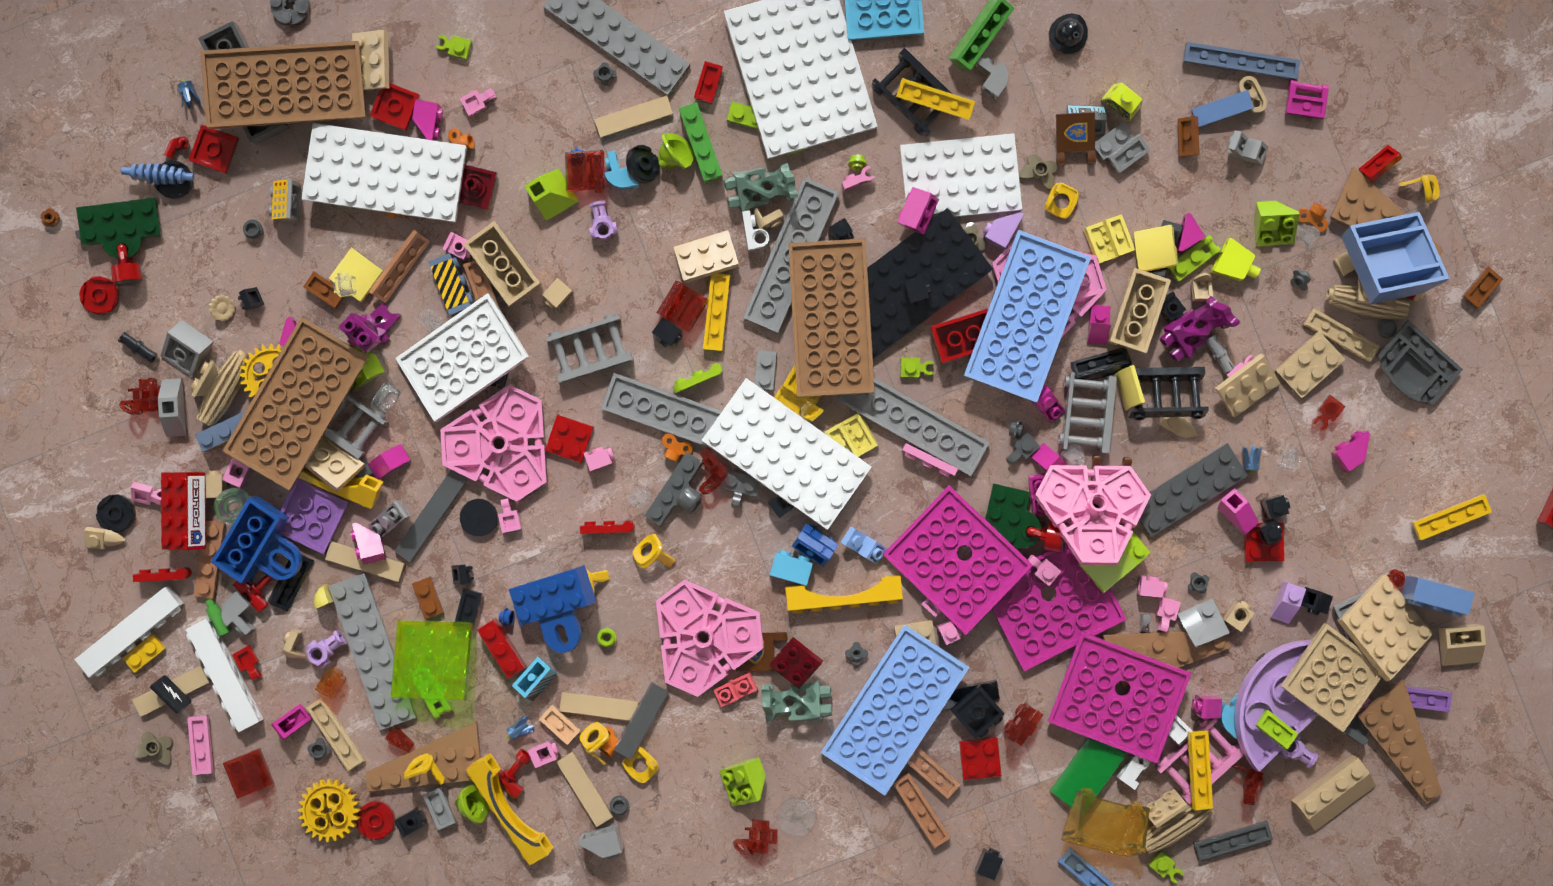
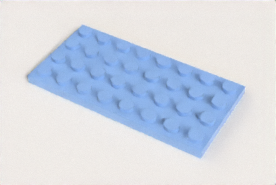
M1018 230L963 376L1037 403L1091 257Z
M904 624L821 753L883 795H886L968 671L969 666Z

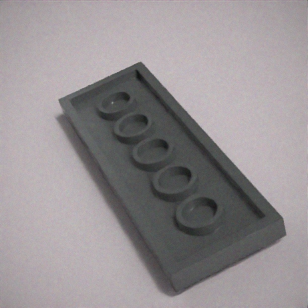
M1226 443L1149 492L1151 496L1139 520L1148 535L1152 537L1241 481L1248 474L1229 444Z

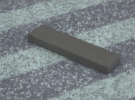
M652 682L650 683L614 747V751L632 759L669 692Z
M1265 820L1193 842L1198 860L1204 861L1271 841L1273 837L1268 821Z

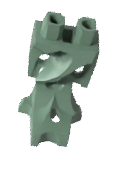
M788 163L781 165L775 172L765 173L766 168L733 172L732 177L723 180L726 191L736 190V195L727 197L729 208H740L741 211H746L757 206L769 204V199L776 195H784L786 200L794 201V198L798 197V193L795 187V179L790 172ZM767 182L771 183L772 189L765 190L763 185ZM759 194L760 199L753 200V196Z
M819 681L803 684L800 689L791 685L790 690L784 692L775 691L774 686L770 684L761 686L762 708L765 712L766 722H771L779 716H790L789 721L823 722L824 717L832 716V705H822V699L832 698V689L830 686H821ZM806 691L805 696H799L798 693ZM788 698L792 699L794 705L787 706L785 700Z

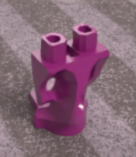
M1210 296L1206 304L1199 309L1190 310L1178 320L1164 326L1165 333L1159 340L1165 347L1174 345L1175 348L1169 352L1172 360L1179 361L1183 357L1191 359L1194 352L1209 340L1208 335L1213 328L1221 327L1222 329H1227L1229 327H1236L1240 324V321L1232 314L1229 306L1219 303ZM1203 321L1204 326L1200 329L1197 328V323ZM1197 336L1196 341L1192 343V339Z
M383 303L370 315L362 314L359 316L356 313H351L338 328L348 337L347 342L349 344L357 346L367 353L380 342L390 341L387 332L401 315L399 313H390L388 307ZM382 316L383 320L377 324L376 318Z

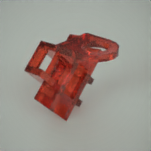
M139 379V388L128 389V392H133V400H122L119 403L120 408L132 415L158 411V395L161 386H157V379ZM139 391L142 392V399L139 397Z
M709 448L700 452L703 468L711 475L699 487V491L703 495L714 491L728 475V470ZM708 484H712L709 489L704 490Z
M1233 764L1231 767L1247 771V776L1243 779V803L1255 805L1264 785V773L1249 767Z
M752 819V827H745V830L749 831V839H735L733 845L743 855H753L754 853L767 854L768 844H777L778 829H769L770 821ZM758 831H760V840H757ZM770 832H773L772 841H770Z

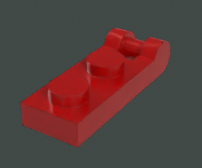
M627 520L623 524H615V521H603L604 525H596V521H588L580 526V534L631 532L634 530L635 524L631 520Z
M184 567L170 572V568L158 569V572L151 573V569L139 570L138 574H133V582L187 579L191 577L192 570L189 567Z

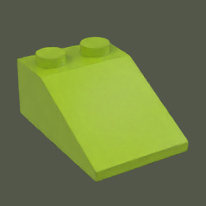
M1133 532L1116 565L1078 564L1104 593L1135 568L1151 552Z

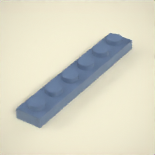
M1186 42L1183 56L1184 63L1291 80L1298 79L1301 61Z

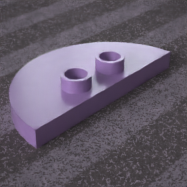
M1312 640L1294 641L1271 650L1256 662L1241 684L1234 713L1236 736L1242 753L1256 771L1260 772L1283 749L1254 726L1265 710H1269L1298 734L1318 716L1280 687Z

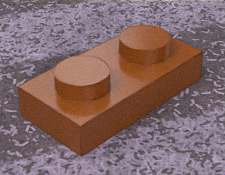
M1197 116L1178 119L1179 157L1200 155Z
M1486 267L1462 297L1477 309L1502 282L1503 278L1490 267Z
M313 271L303 286L336 309L347 294L315 271Z
M431 576L412 583L425 619L444 612Z

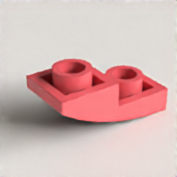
M748 672L715 688L713 691L720 706L723 707L757 691L758 687L751 673Z

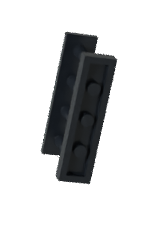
M904 48L899 53V63L881 82L875 78L872 81V89L879 96L883 95L915 126L914 130L922 136L924 134L927 137L930 134V130L927 127L942 111L934 109L920 122L913 114L922 105L913 103L907 109L900 102L902 98L896 97L897 93L892 95L886 87L904 68L909 67L914 72L910 81L917 83L923 80L929 87L948 93L951 92Z
M1205 367L1135 368L1140 387L1142 382L1152 383L1154 408H1143V404L1135 406V408L1130 409L1128 418H1134V420L1160 417H1192L1193 419H1201L1206 416L1209 406L1201 407L1198 383L1205 376ZM1162 381H1169L1172 384L1173 407H1162L1160 389ZM1189 381L1191 383L1193 407H1181L1179 382Z

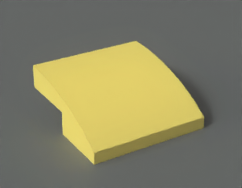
M1122 214L1083 229L1091 252L1097 256L1099 264L1135 250Z
M1172 225L1134 232L1136 256L1140 270L1151 271L1178 266L1177 248L1174 243V228Z
M351 247L329 279L354 298L363 302L383 270Z
M1134 365L1114 374L1117 377V385L1125 411L1145 403Z
M859 413L825 431L827 436L857 457L878 446L863 416Z

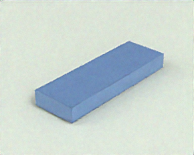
M1246 90L1193 108L1192 112L1194 116L1198 117L1199 127L1254 109L1249 91Z
M1071 847L1058 860L1062 866L1086 886H1114L1110 880Z

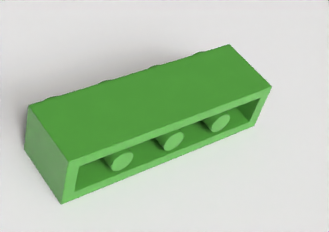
M989 0L948 59L961 70H971L1015 8L1006 0Z
M697 102L679 108L704 183L707 184L723 178Z

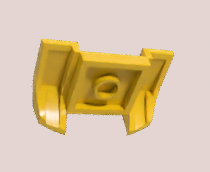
M794 364L774 398L806 421H814L824 411L816 406L821 396L797 397L796 368Z

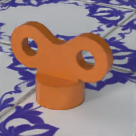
M457 128L449 131L448 138L453 144L466 145L467 150L474 148L475 143L471 134L462 135V132Z
M1314 202L1310 210L1307 208L1298 210L1300 222L1312 223L1314 229L1318 232H1323L1327 229L1328 222L1323 218L1327 211L1325 207ZM1306 213L1307 216L1305 218H1302L1301 214ZM1319 222L1323 223L1322 227H1318Z
M666 434L662 437V444L667 448L664 456L678 462L681 454L685 455L686 452L691 454L693 451L691 443L687 441L678 442L672 434ZM668 438L671 439V443L669 444L667 443ZM684 446L688 447L687 451L683 450Z
M605 727L610 733V738L599 747V750L611 758L615 753L613 749L619 739L615 737L612 728Z

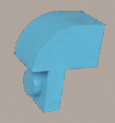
M615 150L607 152L608 158H605L607 169L612 170L604 173L608 182L620 190L640 187L639 182L631 177L627 167L620 169Z
M1238 694L1230 700L1231 704L1229 706L1222 702L1221 718H1218L1220 725L1236 739L1234 713Z

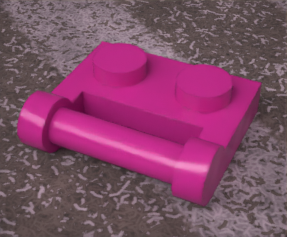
M1290 79L1285 114L1324 119L1329 85L1322 84V86L1298 83L1296 80ZM1300 90L1320 93V98L1296 95L1295 92Z

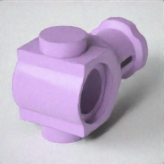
M605 200L589 204L594 216L592 220L593 226L589 228L592 239L608 240L618 233L616 222L612 223L611 217L607 216ZM607 226L609 232L606 235H600V227Z
M335 630L334 634L327 640L322 639L318 643L314 640L308 644L306 652L308 653L309 661L321 668L331 662L329 658L334 655V650L341 645L347 644L343 635L338 630ZM316 649L322 652L321 659L315 657L314 652Z
M1298 735L1293 741L1291 749H1282L1278 753V755L1286 760L1288 757L1293 760H1300L1307 768H1311L1318 758L1316 752L1312 753L1305 748V744L1299 741L1301 737Z

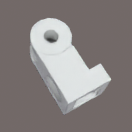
M1132 754L1116 777L1135 790L1139 785L1135 780L1141 771L1149 766L1150 761Z

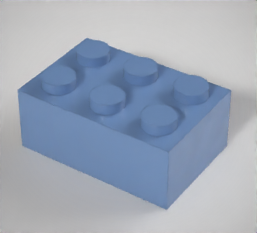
M1406 575L1402 590L1403 597L1407 599L1406 603L1421 607L1425 605L1427 609L1461 617L1462 614L1469 615L1475 592Z

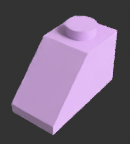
M1020 212L996 219L992 224L988 222L983 231L986 234L984 239L1004 250L1024 214Z
M1282 581L1270 618L1289 624L1301 606L1306 589Z

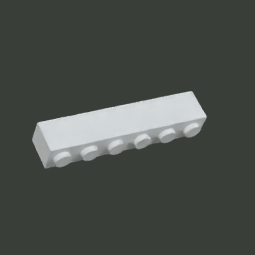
M171 586L164 587L74 660L88 677L95 675L99 677L106 671V666L110 663L112 665L117 663L121 659V654L125 651L127 653L132 651L136 647V642L140 639L142 641L147 639L151 635V630L155 627L157 629L162 627L166 623L165 619L170 615L173 617L181 611L180 607L185 603Z
M210 618L187 628L186 637L194 645L198 660L203 662L205 666L204 672L208 678H211L214 684V692L220 695L223 701L221 702L222 707L231 717L232 727L240 732L263 720L222 637L218 636Z

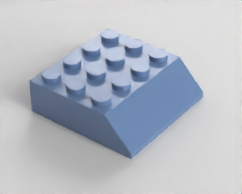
M1420 212L1351 225L1342 236V240L1370 304L1422 294L1450 279Z

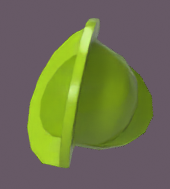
M663 133V142L660 145L658 154L660 167L668 169L680 166L682 169L689 167L694 160V153L690 144L680 135Z
M475 784L465 787L454 803L462 816L470 819V821L477 825L485 821V817L490 810L489 804L480 795Z

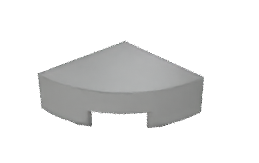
M1140 613V632L1147 633L1149 631L1148 624L1151 622V616L1147 613Z

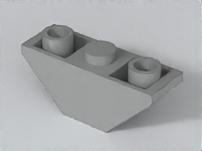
M182 378L165 379L161 383L158 395L159 419L166 437L186 436Z
M396 500L370 522L368 526L372 532L380 535V539H382L406 522L412 514L402 500Z

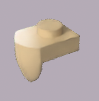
M754 207L755 220L759 229L775 228L782 224L784 217L780 209L762 218L757 207Z
M1201 273L1191 281L1193 302H1206L1210 296L1213 297L1212 276L1210 274Z
M294 629L287 632L283 640L285 643L282 651L283 655L296 659L307 657L295 650L302 631Z

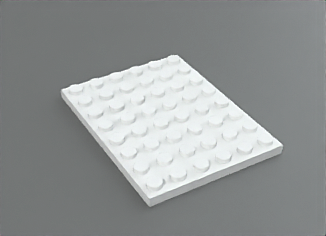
M761 0L723 12L767 159L878 127L852 40H848L847 24L839 0Z

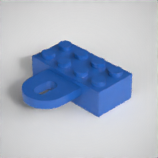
M257 496L248 498L211 563L242 584L251 582L258 569L277 580L290 579L300 571L302 555L296 545L280 535L289 516ZM278 553L290 560L291 566L289 569L276 561Z
M585 565L509 589L520 626L539 621L545 642L552 650L559 653L569 652L579 645L582 638V629L575 609L596 602ZM559 624L565 628L568 637L567 644L561 641L558 632Z

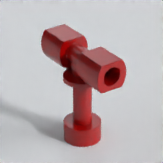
M266 574L257 584L253 582L251 584L249 582L241 584L235 581L233 586L241 595L245 594L251 600L250 604L260 613L269 605L261 596L263 594L262 589L274 578Z
M520 749L516 754L517 760L509 770L498 771L499 783L507 788L505 792L514 799L524 789L515 781L517 779L515 774L523 764L528 765L531 761L529 753L524 749Z

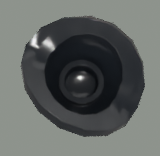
M1073 13L1057 18L1049 30V41L1052 47L1062 54H1073L1080 51L1088 37V28L1085 20L1081 15Z

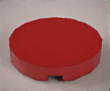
M95 276L89 278L81 286L79 292L80 302L88 312L106 314L117 306L119 290L111 279Z
M372 801L361 807V811L358 812L360 819L356 820L357 828L363 836L372 840H378L389 835L394 828L395 814L392 808L385 802Z

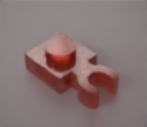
M1328 395L1317 409L1321 415L1315 417L1312 420V424H1316L1318 420H1321L1323 425L1320 427V430H1325L1328 427V420L1334 422L1346 406L1333 396Z

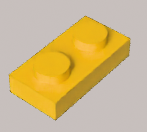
M154 633L125 655L123 660L136 673L163 652L166 647Z

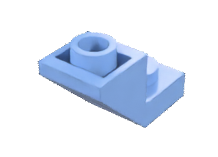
M851 526L841 541L842 544L875 564L879 563L883 553L887 550L886 547Z

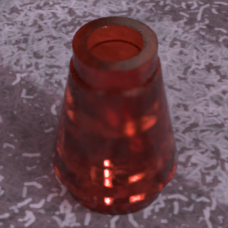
M393 727L385 737L388 744L408 753L415 744L400 728Z

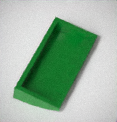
M1088 737L1050 791L1077 812L1084 815L1127 755V752Z

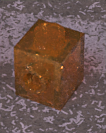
M335 667L333 669L329 668L323 674L315 690L333 699L347 677L343 675L344 672Z

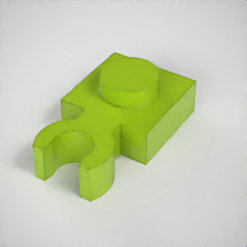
M444 35L438 36L440 40L445 41L443 46L436 45L438 50L445 51L448 49V55L468 60L472 45L471 40L452 36L450 41Z
M901 358L900 377L919 378L920 372H923L925 375H932L933 372H928L926 366L928 364L933 365L934 362L926 361L920 364V358Z
M1161 850L1148 863L1163 878L1169 874V879L1173 883H1178L1174 878L1175 873L1184 875L1181 869L1173 868L1176 862Z

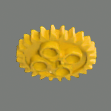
M270 343L269 349L262 345V351L254 348L256 354L248 353L250 360L243 359L247 365L240 366L245 371V373L239 374L240 377L245 378L240 383L241 385H247L244 392L251 391L250 398L255 396L260 388V384L264 381V379L255 381V378L268 374L274 360L277 359L281 352L280 344H278L276 349L273 348L272 343ZM261 363L265 366L263 373L258 374L254 371L256 364Z
M332 778L328 779L327 783L323 779L320 780V785L315 782L313 783V788H306L308 793L302 794L305 800L299 801V804L303 805V808L297 811L302 812L303 815L298 817V819H304L305 822L301 826H308L306 833L312 831V838L319 835V841H322L325 837L326 842H330L332 838L334 841H337L339 836L344 838L346 833L352 832L350 827L357 826L354 820L360 819L356 815V812L361 811V809L356 808L360 801H354L357 794L351 795L353 788L346 789V782L340 785L339 779L335 780L334 784ZM334 793L339 796L340 800L338 803H335L333 800ZM316 798L321 801L320 808L315 805ZM327 808H331L332 812H327ZM339 812L344 815L343 822L337 818ZM320 817L324 818L326 821V825L324 827L321 826L319 823Z

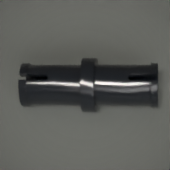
M123 332L118 339L119 343L132 350L131 353L134 355L138 354L150 364L158 355V353L146 347L144 342L136 340L127 332Z

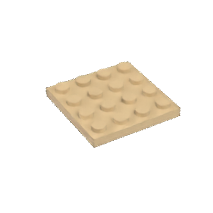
M1383 574L1346 611L1338 622L1383 679L1390 681L1432 636L1433 632L1413 607L1406 603L1407 600L1389 577Z
M1324 623L1280 687L1340 732H1344L1382 676L1356 645Z

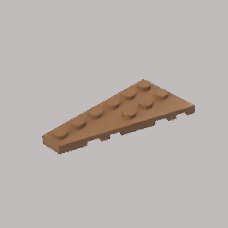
M1352 167L1329 219L1349 228L1351 225L1406 214L1357 168ZM1432 239L1440 256L1443 249Z
M1185 631L1102 634L1103 639L1178 668L1231 648L1227 636L1195 648ZM1120 681L1123 689L1130 687L1128 682Z
M1400 680L1356 715L1422 800L1428 804L1442 794V790L1405 682Z

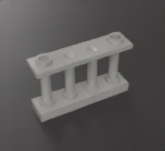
M615 313L604 316L602 321L564 333H560V331L549 333V337L545 338L547 343H554L562 369L560 370L561 374L557 375L559 383L634 360L632 353H627L623 348L615 323L621 320L619 315L615 316ZM609 326L617 352L615 353L616 357L608 358L605 355L597 330L598 327ZM590 330L598 355L597 363L594 364L587 362L579 333ZM572 336L580 362L579 368L574 370L568 365L560 340Z
M1075 372L1068 373V376H1065L1064 387L1067 388L1063 432L1059 434L1058 444L1061 445V449H1067L1068 444L1096 446L1099 449V453H1110L1117 377L1107 376L1106 380L1102 382L1074 379ZM1073 386L1102 389V391H1105L1104 399L1099 401L1072 398ZM1071 407L1100 408V410H1103V415L1099 420L1071 417ZM1070 425L1098 427L1101 430V435L1097 439L1069 436Z
M348 393L332 422L348 400L357 406L356 410L341 430L336 432L331 428L332 424H330L324 435L357 459H361L366 454L362 450L366 440L379 422L382 425H387L388 421L385 420L386 416L378 410L374 412ZM366 412L373 419L358 440L352 443L347 439V434L362 413Z

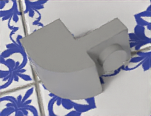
M980 57L974 66L989 76L981 90L996 100L1008 82L1007 68L1001 61L995 67L991 59Z
M1235 130L1228 143V154L1247 162L1262 165L1268 146L1263 141L1248 138L1243 132Z
M238 591L233 593L225 601L221 614L226 626L235 623V629L239 633L247 635L256 628L243 615L252 606L250 604L251 600L245 594L241 595Z

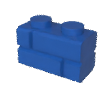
M806 523L792 544V547L824 567L839 544L831 536H825L819 532L816 526Z

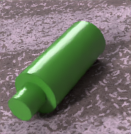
M212 599L205 601L208 607L205 611L218 636L221 637L231 632V627L226 626L223 622L222 610L219 604H214Z

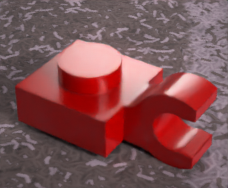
M251 645L232 654L240 671L247 670L252 681L262 677L260 670L255 666L260 661Z

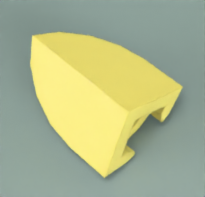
M324 584L317 590L313 602L315 610L334 602L328 584Z

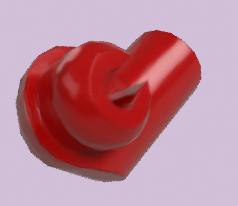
M184 136L171 139L164 156L173 159L177 150L188 147L189 140Z

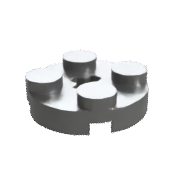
M270 0L271 12L282 24L296 26L304 22L308 17L309 0ZM288 2L295 3L292 11L286 9Z

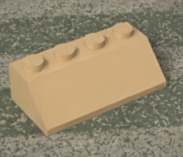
M495 221L463 243L508 306L522 300L542 286V283Z
M1133 268L1130 271L1107 343L1147 353L1171 280Z
M1351 755L1291 801L1313 831H1316L1376 785L1371 774L1360 759Z

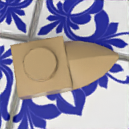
M1163 417L1159 426L1177 436L1185 438L1197 437L1196 430L1185 417Z
M86 527L84 530L86 548L104 550L105 547H112L125 542L121 535L111 530Z

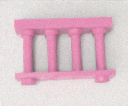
M1215 718L1203 719L1199 723L1200 726L1195 730H1207L1225 749L1226 755L1221 759H1217L1210 751L1212 784L1244 755L1238 744L1231 746L1213 726L1217 722ZM1187 740L1167 757L1163 756L1158 761L1155 769L1160 773L1166 770L1183 789L1181 797L1190 805L1192 803L1191 784L1189 785L1171 766L1180 757L1189 767V756L1185 753L1188 749Z

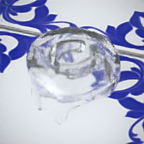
M389 382L383 383L372 398L371 408L387 414L386 410H390L400 395V391Z

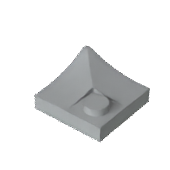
M1213 598L1177 614L1195 648L1230 633Z

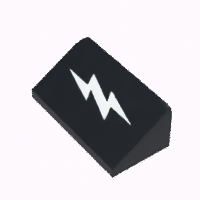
M166 675L150 685V688L177 714L182 712L192 702Z

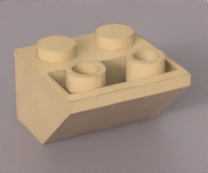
M1469 624L1438 627L1442 666L1479 663L1482 661L1486 647L1483 625Z

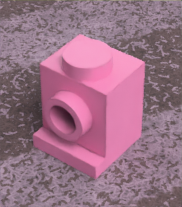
M450 232L443 250L465 261L472 256L463 244L468 240ZM458 243L462 244L461 250L456 249Z
M603 447L592 450L593 454L591 455L589 452L584 453L590 471L612 464V459L615 458L612 448L603 450Z
M231 459L222 480L239 488H244L252 468L236 459ZM239 468H242V469H243V472H242L241 475L238 474V469H239Z
M1139 575L1137 594L1163 598V594L1167 592V582L1159 581V577L1148 576V580H1146V576Z
M951 620L937 625L946 645L961 639V630Z
M551 740L533 746L528 750L535 768L558 758L557 754L560 753L556 742L552 743ZM548 749L549 754L544 755L542 750Z

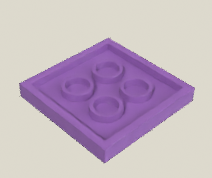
M298 478L281 509V512L289 516V519L280 534L315 551L326 554L350 502Z

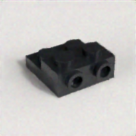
M980 685L976 686L950 709L975 739L986 735L989 731L988 728L993 724L997 725L1003 719L1002 716L1005 715L1002 709Z

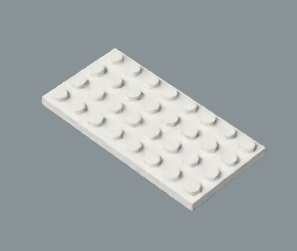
M313 123L302 200L456 223L467 146Z
M747 378L701 440L826 530L831 526L871 469V466Z

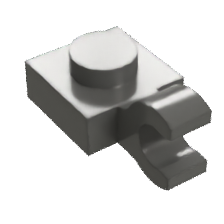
M1027 432L1013 444L1016 450L1006 459L1011 464L1018 460L1020 456L1027 459L1040 446Z

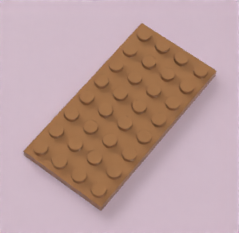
M359 41L200 51L208 129L366 118Z
M849 239L788 243L797 397L875 393L866 240Z
M301 317L225 445L223 452L291 491L364 368L369 356Z

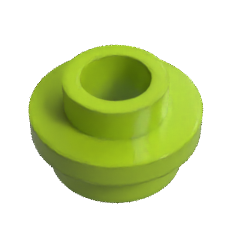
M852 155L848 161V167L854 171H861L867 166V161L862 155Z
M610 628L600 630L597 635L598 643L603 647H611L616 642V633ZM605 634L610 635L611 638L609 641L604 640L603 637Z

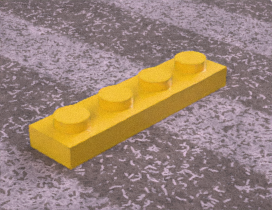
M904 78L901 80L896 97L967 120L971 119L976 101Z
M717 273L711 275L703 343L704 350L722 351L730 283V275Z
M1482 494L1411 523L1418 540H1424L1492 513L1486 495Z
M1207 730L1190 731L1187 734L1192 809H1212L1209 732Z

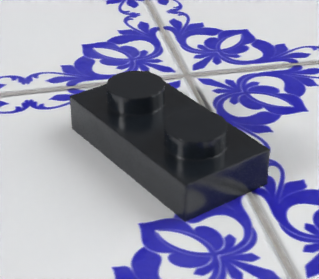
M463 588L453 626L471 631L474 629L483 593Z

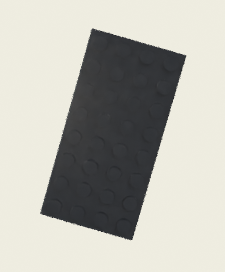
M948 208L930 220L925 234L914 232L867 268L873 359L993 270ZM923 275L925 283L929 282L932 293L928 294L929 298L926 299V303L915 306V303H910L904 281Z

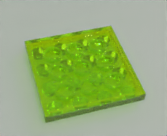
M397 620L391 698L466 701L473 623Z

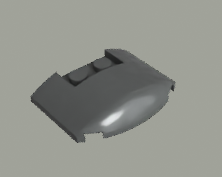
M1409 320L1403 324L1378 355L1385 375L1399 391L1413 400L1426 402L1431 405L1437 402L1463 370Z

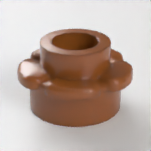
M52 208L46 209V211L41 213L42 224L46 227L56 226L60 221L59 213L55 212Z

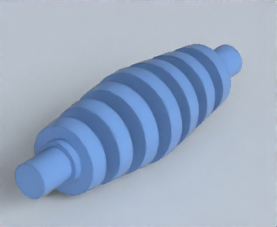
M149 163L147 166L146 164H140L139 166L138 164H132L130 168H121V174L130 175L132 180L139 179L142 182L146 180L147 183L152 184L154 182L156 185L161 183L163 185L168 183L176 184V182L183 184L185 180L194 181L195 178L194 173H186L183 168H178L177 171V168L174 166L169 167V165L165 164L162 166L160 163L155 165Z

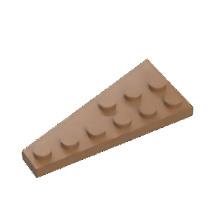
M477 721L367 771V790L377 791L440 784L435 779L431 770L407 780L403 778L404 772L411 761L426 753L432 755L436 766L445 777L444 783L471 781L466 770L473 762L481 758Z

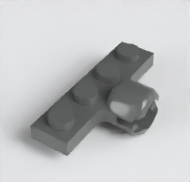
M686 452L644 516L657 525L662 526L676 506H679L688 513L695 511L701 503L702 495L693 489L690 484L703 465V462L689 452Z

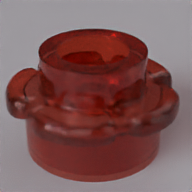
M1393 569L1387 574L1393 586L1401 587L1404 585L1405 575L1402 571Z

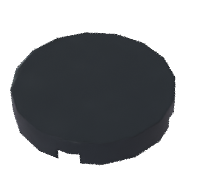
M637 145L631 148L626 155L627 170L637 182L642 184L652 182L659 174L660 165L658 157L651 152L652 149L650 147Z
M171 160L162 163V166L164 164L169 165V167L174 166L177 168V171L178 168H183L186 173H192L189 167L182 162ZM185 180L183 184L176 182V184L168 183L163 185L161 183L160 185H154L163 196L178 199L189 193L193 186V181Z
M120 494L108 495L97 506L96 519L104 529L122 532L128 529L135 520V506L126 496Z
M485 499L468 501L460 512L461 526L472 536L490 534L498 522L496 507Z

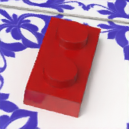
M707 61L704 62L694 99L710 104L713 103L723 66Z
M1387 145L1362 165L1359 171L1368 180L1374 182L1402 159L1401 153Z

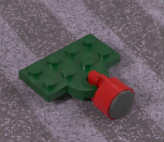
M156 198L76 207L81 245L102 244L109 256L118 260V265L110 267L113 284L115 286H130L141 283L143 281L141 266L139 263L133 262V257L140 252L142 239L162 236Z
M993 483L985 517L988 523L1017 550L1018 548L1032 547L1038 541L1045 542L1044 550L1057 553L1064 551L1066 543L1060 536L1058 527H1054L1052 521L1048 528L1042 527L1040 519L1035 514L1027 511L1031 492Z

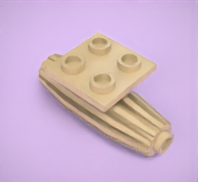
M1359 277L1358 286L1333 285L1326 292V299H1328L1329 304L1351 313L1378 319L1404 320L1408 315L1410 307L1409 302L1401 298L1370 304Z
M240 349L238 352L234 351L220 369L212 359H210L209 363L204 362L199 372L202 374L199 379L195 378L190 387V390H192L191 396H204L196 417L199 421L212 427L216 425L229 409L242 386L240 382L245 379L240 377L239 374L245 373L240 366L247 365L243 359L250 360L248 353Z
M1175 789L1168 791L1161 798L1149 803L1142 809L1154 825L1139 838L1140 843H1138V846L1144 854L1148 852L1149 855L1165 849L1196 830L1214 811L1212 809L1193 810L1192 803L1190 805L1186 803Z

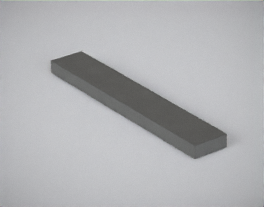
M451 469L394 552L408 562H411L469 478Z

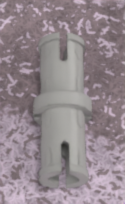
M1216 334L1209 337L1206 344L1213 354V359L1217 360L1224 374L1234 369L1235 366L1229 359L1226 348L1222 347Z

